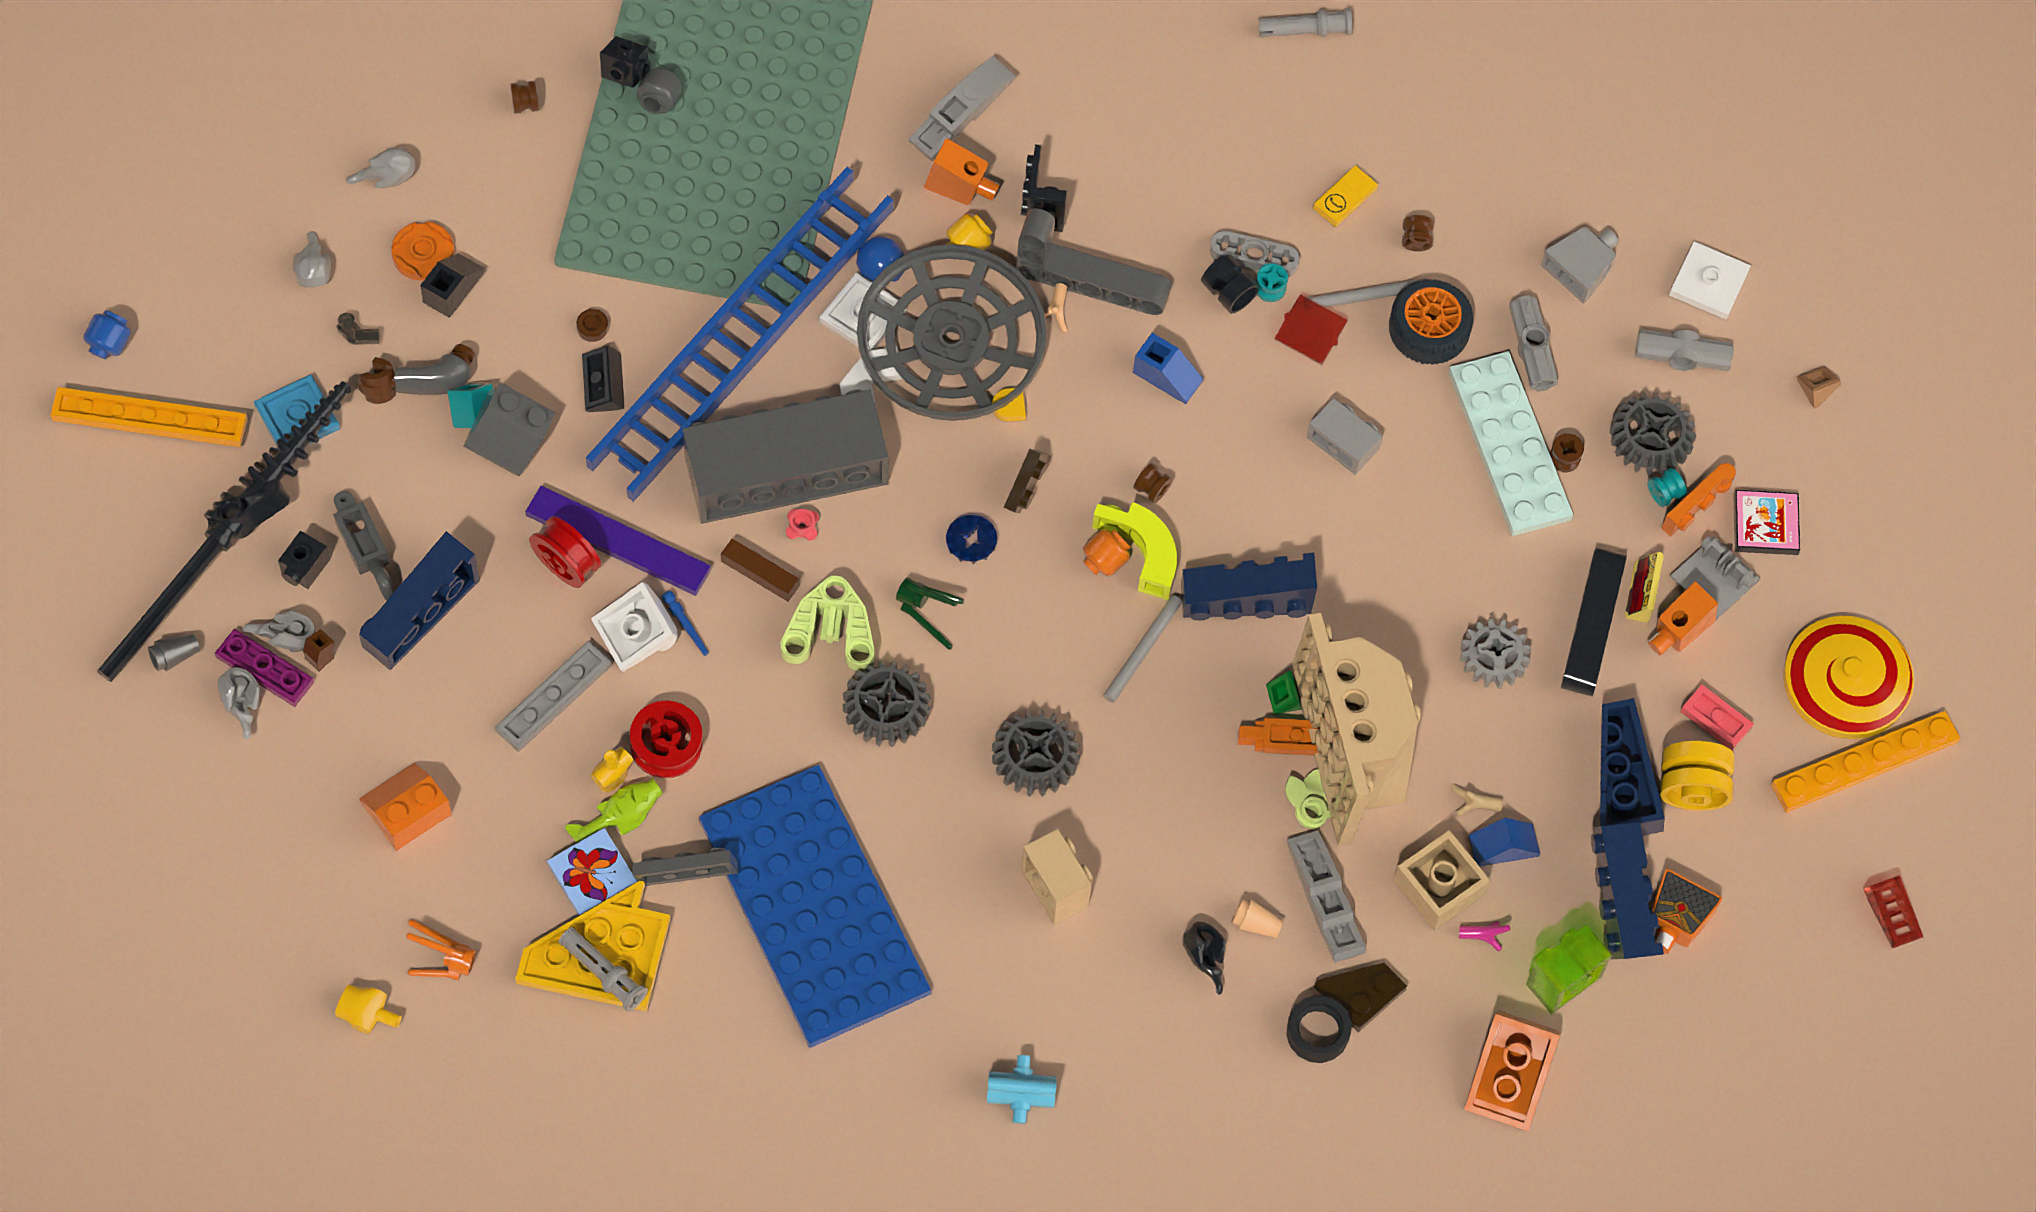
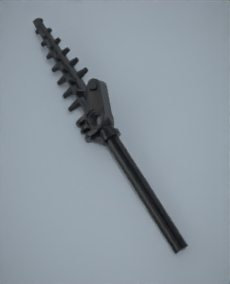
M341 381L339 385H335L334 390L329 391V396L326 399L321 398L319 400L321 405H314L315 411L313 413L310 411L306 412L307 420L302 418L299 420L301 427L293 425L291 427L293 434H284L287 442L278 439L277 445L279 449L271 447L269 449L270 454L267 452L263 453L262 457L265 463L255 462L254 467H248L251 478L245 476L239 478V481L246 486L239 496L234 497L229 493L222 492L220 495L222 501H215L213 503L214 511H206L204 514L208 521V529L204 533L207 538L206 541L98 669L97 672L104 676L106 680L111 682L220 550L227 552L232 546L231 541L234 538L241 539L249 536L255 527L289 504L290 496L284 490L280 481L285 474L291 477H295L298 474V471L292 465L297 458L302 460L308 459L309 455L304 449L310 442H319L317 432L322 426L327 427L330 425V415L334 410L340 409L341 401L351 392V387L347 383Z

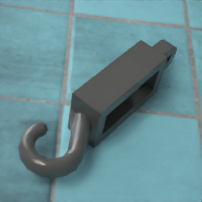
M341 491L334 497L337 513H334L333 516L336 526L359 574L371 571L384 599L387 601L394 593L390 579L383 565L390 563L388 553L364 503L356 504L349 492ZM360 520L363 521L364 528L360 532L352 533L348 531L346 526Z

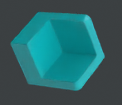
M468 383L447 391L452 423L455 428H472L487 393L493 389L492 384Z

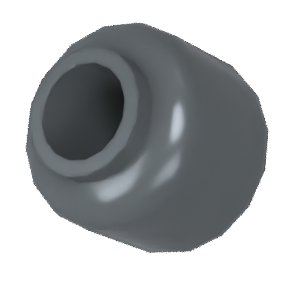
M651 69L645 74L638 87L637 99L647 112L653 114L667 113L673 109L682 91L681 82L674 73L667 69Z

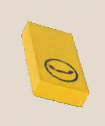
M1355 165L1314 203L1313 209L1336 228L1377 190L1378 184Z

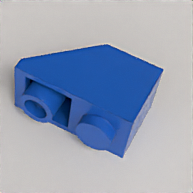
M1151 333L1135 355L1133 373L1185 405L1203 382L1202 376L1181 350L1154 333Z

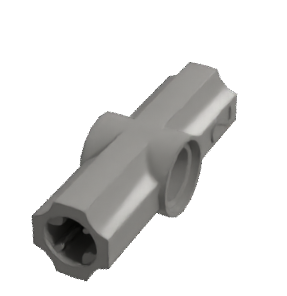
M1530 295L1519 297L1509 304L1519 343L1518 354L1524 362L1530 389L1537 390V392L1545 391L1558 384L1548 344L1550 339L1549 332L1543 325L1537 299L1530 297ZM1528 341H1535L1539 346L1530 345Z
M1640 329L1635 354L1636 358L1669 362L1672 368L1681 371L1692 370L1696 367L1729 371L1734 346L1733 343L1702 339L1696 332L1690 330H1677L1669 334Z

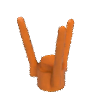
M409 920L408 924L445 945L412 933H407V939L445 953L443 965L449 967L448 970L410 969L408 970L410 976L448 977L459 980L460 974L466 976L470 974L476 950L470 949V946L458 943L415 920Z

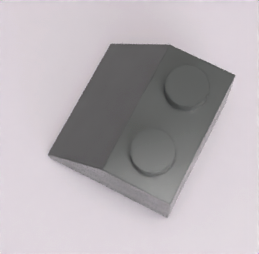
M499 382L487 393L463 447L520 476L543 441L556 412Z

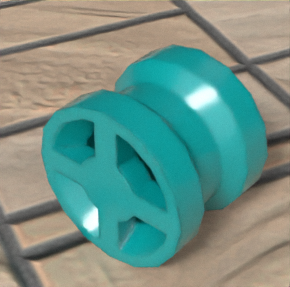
M1269 263L1259 269L1256 283L1260 286V290L1257 296L1266 302H1276L1284 297L1288 283V274L1281 265Z
M1673 468L1664 471L1663 476L1653 477L1647 482L1652 498L1662 508L1668 506L1672 499H1680L1687 494L1682 477Z

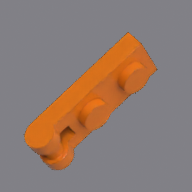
M1729 463L1719 465L1666 515L1661 529L1670 537L1679 529L1682 532L1685 531L1695 519L1694 515L1700 509L1704 512L1714 503L1717 493L1723 494L1729 491L1736 475L1734 466Z

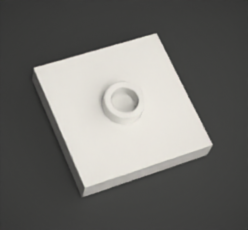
M1693 242L1670 290L1669 296L1727 320L1751 265Z

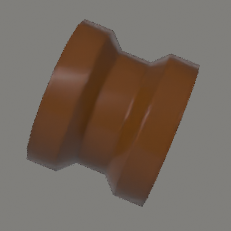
M528 81L526 85L510 83L514 114L521 113L525 109H530L533 112L539 111L535 81Z
M1424 215L1406 217L1403 220L1405 234L1402 236V246L1407 250L1415 252L1429 250L1433 245V238L1430 235L1434 228L1433 220Z
M1571 433L1559 435L1554 440L1550 452L1555 469L1567 473L1574 471L1580 464L1584 452V444L1579 437Z
M1150 463L1140 473L1133 488L1138 492H1145L1148 495V499L1155 504L1168 491L1173 478L1168 474H1161L1158 467Z

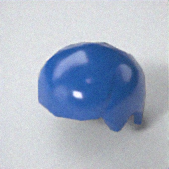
M878 236L867 240L858 249L856 265L861 275L873 282L886 267L905 255L896 241L884 236ZM905 271L900 273L891 281L896 282L897 280H899Z

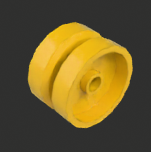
M1698 740L1682 741L1667 746L1662 752L1661 769L1665 775L1661 779L1660 797L1665 803L1685 810H1715L1729 805L1733 800L1734 783L1731 779L1735 764L1734 753L1724 745Z

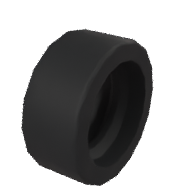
M1315 995L1304 998L1295 1005L1288 1019L1286 1036L1291 1049L1299 1057L1308 1062L1325 1063L1334 1060L1345 1050L1350 1039L1352 1022L1348 1011L1340 1002L1329 996ZM1316 1011L1332 1016L1339 1028L1336 1040L1326 1047H1316L1305 1042L1299 1032L1300 1022L1305 1015Z

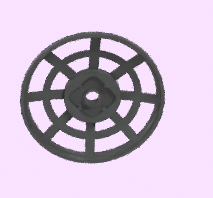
M949 244L930 246L913 251L894 261L877 276L866 292L858 313L857 341L859 353L867 373L874 384L889 399L917 415L938 420L957 421L991 414L1007 406L1021 395L1032 382L1041 365L1046 343V323L1044 311L1036 292L1029 281L1015 267L1004 259L985 250ZM942 259L975 262L969 280L954 277L930 280L924 263ZM987 267L1008 279L1021 292L1025 300L1008 308L996 293L981 285ZM912 268L918 285L905 293L893 309L875 301L879 293L891 280L903 271ZM956 288L965 291L960 302H940L935 290ZM923 295L928 308L919 316L918 320L902 314L912 301ZM976 295L990 302L998 311V314L984 320L982 315L972 307ZM1030 311L1034 318L1036 329V346L1033 358L1015 354L1017 331L1014 320ZM870 312L887 321L885 343L888 355L871 359L869 356L866 339L867 321ZM1003 325L1006 327L1008 338L1006 352L988 347L989 332ZM896 326L914 333V348L897 353L894 339ZM948 332H954L960 337V340L955 344H948L942 337ZM920 359L926 367L931 369L926 382L923 383L915 378L903 364ZM983 359L1000 363V366L991 376L983 382H979L973 369ZM1010 366L1028 370L1022 381L1012 392L1003 399L993 404L991 403L985 390L996 384ZM894 367L905 382L921 391L916 403L913 404L894 393L881 380L877 371ZM943 374H961L967 386L965 389L956 390L940 389L937 387ZM933 396L949 399L973 396L980 409L953 413L934 411L927 408Z

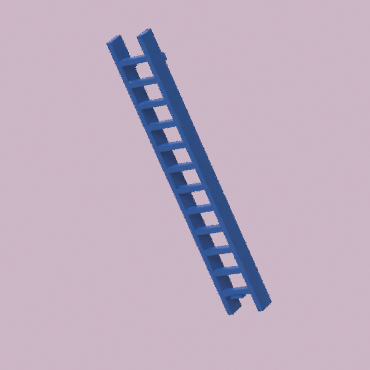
M847 166L831 185L821 192L814 204L587 455V467L594 471L610 452L614 453L619 457L618 462L633 474L636 471L639 472V475L626 488L627 497L634 502L684 446L682 428H687L693 423L705 422L888 217L893 211V199L887 195L867 219L838 198L853 182V170ZM830 206H833L859 225L858 229L848 240H845L819 221ZM811 228L840 248L828 262L799 243ZM791 250L820 270L808 285L779 264ZM771 272L801 292L788 307L759 287ZM752 294L781 314L769 329H766L739 309ZM732 316L761 337L748 352L719 331ZM712 338L741 359L729 374H726L699 354ZM692 361L721 382L708 397L679 376ZM671 384H674L701 404L688 420L659 399ZM651 406L680 427L668 442H665L638 422ZM631 429L660 450L647 466L618 445Z

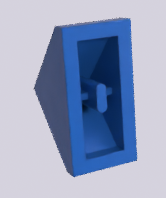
M1505 817L1468 836L1473 859L1479 867L1540 857L1534 827L1531 823Z

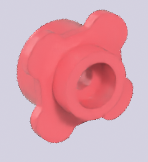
M793 509L787 514L789 520V527L786 529L787 537L790 539L801 537L809 541L814 540L817 537L815 526L819 521V515L815 511L807 509ZM805 523V526L800 527L799 524Z

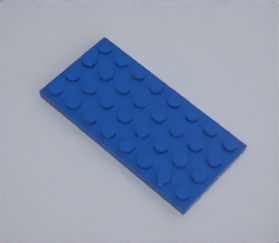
M819 765L699 816V822L711 847L730 850L738 861V874L725 876L809 1049L931 995V988Z

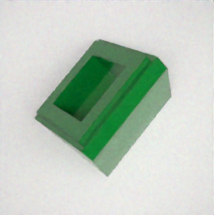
M1287 671L1266 684L1273 714L1301 710L1292 671Z

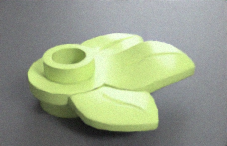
M1316 769L1309 773L1303 781L1294 776H1289L1285 792L1287 799L1295 807V816L1298 822L1309 829L1321 827L1327 818L1331 816L1321 784L1319 770ZM1306 809L1313 810L1316 817L1311 818L1308 816Z

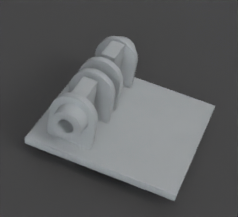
M1708 536L1701 543L1702 547L1671 574L1670 577L1684 590L1696 581L1718 602L1717 620L1759 582L1760 578L1717 538Z

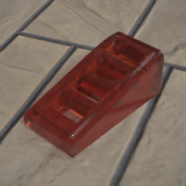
M1900 875L1863 888L1867 900L1892 949L1923 938ZM1890 890L1893 896L1883 899L1881 893ZM1893 902L1897 903L1899 908L1887 911L1886 905ZM1899 914L1903 915L1905 920L1892 924L1891 917ZM1905 926L1909 927L1911 932L1897 936L1895 930Z

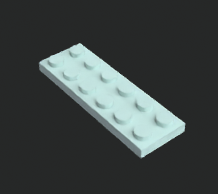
M1509 351L1450 367L1449 376L1511 535L1516 536L1571 521L1573 512Z

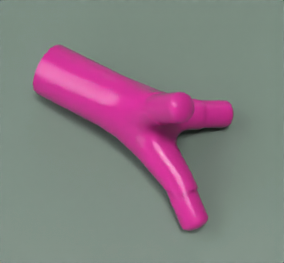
M1498 921L1486 926H1459V939L1482 940L1491 944L1497 951H1501L1503 947L1495 939V935L1508 932L1511 928L1509 925L1500 926Z

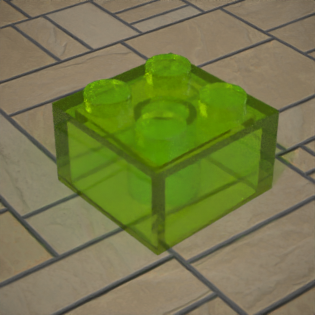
M1587 924L1578 931L1575 928L1567 931L1559 939L1561 943L1552 950L1549 946L1541 950L1534 957L1535 963L1529 969L1530 975L1526 985L1551 1015L1601 979L1611 959L1612 954Z

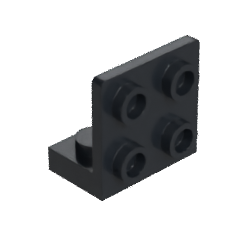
M1035 144L1034 155H1027L1021 215L1027 216L1028 211L1031 209L1047 211L1055 219L1054 231L1063 232L1067 191L1059 190L1052 186L1037 187L1041 145Z

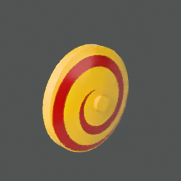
M1833 616L1811 624L1796 637L1784 662L1783 683L1791 705L1799 716L1813 728L1837 738L1863 739L1884 732L1899 720L1908 706L1913 693L1914 672L1905 648L1884 627L1860 617Z

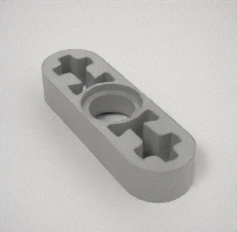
M1219 231L1211 238L1210 254L1214 260L1231 254L1243 268L1259 271L1262 266L1269 264L1267 262L1268 254L1273 253L1271 263L1281 265L1283 257L1289 258L1286 266L1281 265L1286 270L1288 277L1297 271L1299 254L1291 246L1230 231ZM1222 242L1228 243L1226 251L1220 250ZM1238 245L1241 246L1240 256L1236 255ZM1250 248H1257L1263 253V256L1258 260H1252L1247 257L1245 252Z

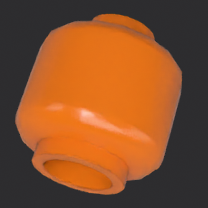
M1102 529L1083 546V551L1087 556L1083 562L1095 575L1101 572L1105 576H1112L1129 561L1130 554L1128 550L1131 547L1115 529L1111 532L1107 529Z

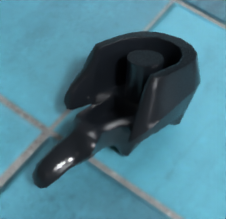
M1196 922L1185 930L1182 945L1192 963L1213 980L1216 986V993L1220 995L1223 992V984L1221 982L1222 970L1216 965L1215 961L1223 963L1226 942L1224 937L1212 925L1205 922Z

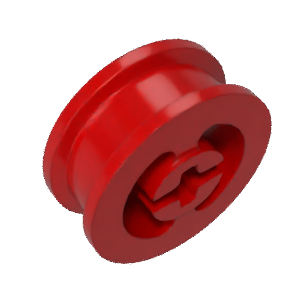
M551 516L546 520V528L540 534L533 533L529 537L530 546L541 562L553 574L566 584L574 588H580L585 583L584 577L589 571L596 572L601 567V560L591 544L575 528L564 520Z
M669 700L653 702L641 709L633 719L630 728V750L635 763L647 774L658 778H674L691 770L698 762L702 752V726L697 715L686 705ZM678 725L687 732L690 738L688 745L683 750H680L681 731L678 732ZM649 729H652L651 745L654 747V753L646 748L642 740ZM662 737H666L670 742H666Z

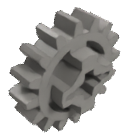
M1489 619L1487 627L1478 622L1476 623L1475 631L1468 629L1465 636L1466 640H1462L1460 649L1463 652H1461L1459 659L1461 662H1467L1463 670L1465 673L1474 672L1473 682H1477L1481 678L1484 679V687L1488 688L1491 682H1495L1497 688L1501 689L1503 681L1506 680L1512 686L1516 679L1515 676L1523 677L1524 668H1527L1530 662V658L1527 656L1530 653L1531 647L1523 645L1527 637L1525 634L1516 635L1518 626L1514 625L1508 629L1506 628V620H1502L1500 625L1497 626L1493 619ZM1484 638L1486 639V641H1485L1484 643H1480V644H1478L1477 647H1475V645H1476L1480 640H1482V639H1484ZM1513 660H1516L1511 667L1505 669L1506 664H1512Z

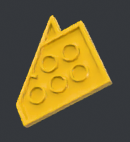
M638 881L525 947L522 952L515 982L518 985L623 1007V1003L616 996L603 990L602 981L559 943L563 933L569 928L574 927L582 937L598 949L614 966L624 967L628 971L627 975L639 986L644 985L648 989L644 1000L635 1008L636 1010L647 1012L671 920L670 914L639 908L645 883ZM581 949V951L589 959H591L595 964H598V962L590 954H588L584 949ZM621 987L624 991L629 992L626 987Z

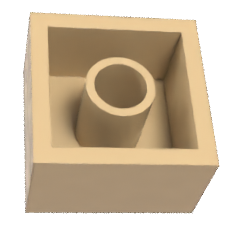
M1059 829L1024 846L1021 866L1023 875L1053 925L1088 907L1090 894L1092 893L1091 882H1093L1092 875L1085 864L1080 865L1074 856L1076 855V849L1069 837L1063 838Z
M1450 830L1398 865L1393 879L1433 930H1436L1486 895L1491 881Z

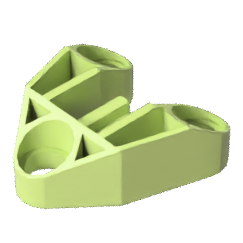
M837 575L826 578L801 599L780 642L781 657L791 664H800L808 660L811 646L814 644L817 615H823L820 640H826V643L839 642L842 618H848L845 661L852 670L865 671L868 663L872 666L874 664V645L866 607L846 579ZM838 585L845 592L842 597L833 599L826 594V590L830 586ZM800 645L804 647V650L799 654H791L786 650V647ZM864 652L869 654V657L864 661H855L850 654Z

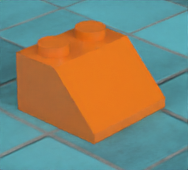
M415 763L359 798L361 804L396 851L452 815L449 800L432 777Z

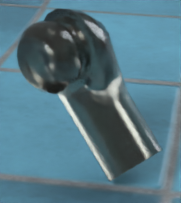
M351 313L339 315L337 319L338 324L336 325L338 332L350 344H380L379 328L361 329L354 322L355 318Z

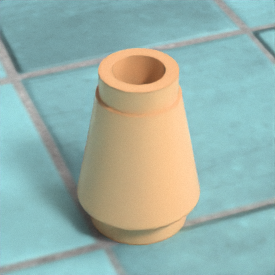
M1241 899L1231 923L1237 925L1238 930L1268 937L1271 936L1276 939L1283 920L1252 899L1249 902Z

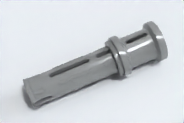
M1350 7L1345 8L1344 11L1325 12L1322 9L1316 11V14L1303 16L1259 18L1260 38L1317 33L1321 37H1326L1327 33L1339 32L1352 35Z
M574 927L566 930L560 937L559 943L602 981L603 990L616 996L623 1003V1008L626 1011H632L644 1000L648 989L644 985L639 986L627 975L628 971L624 967L614 966L598 949L582 937ZM581 949H584L588 954H590L598 962V964H595L591 959H589L581 951ZM621 987H626L629 992L624 991Z

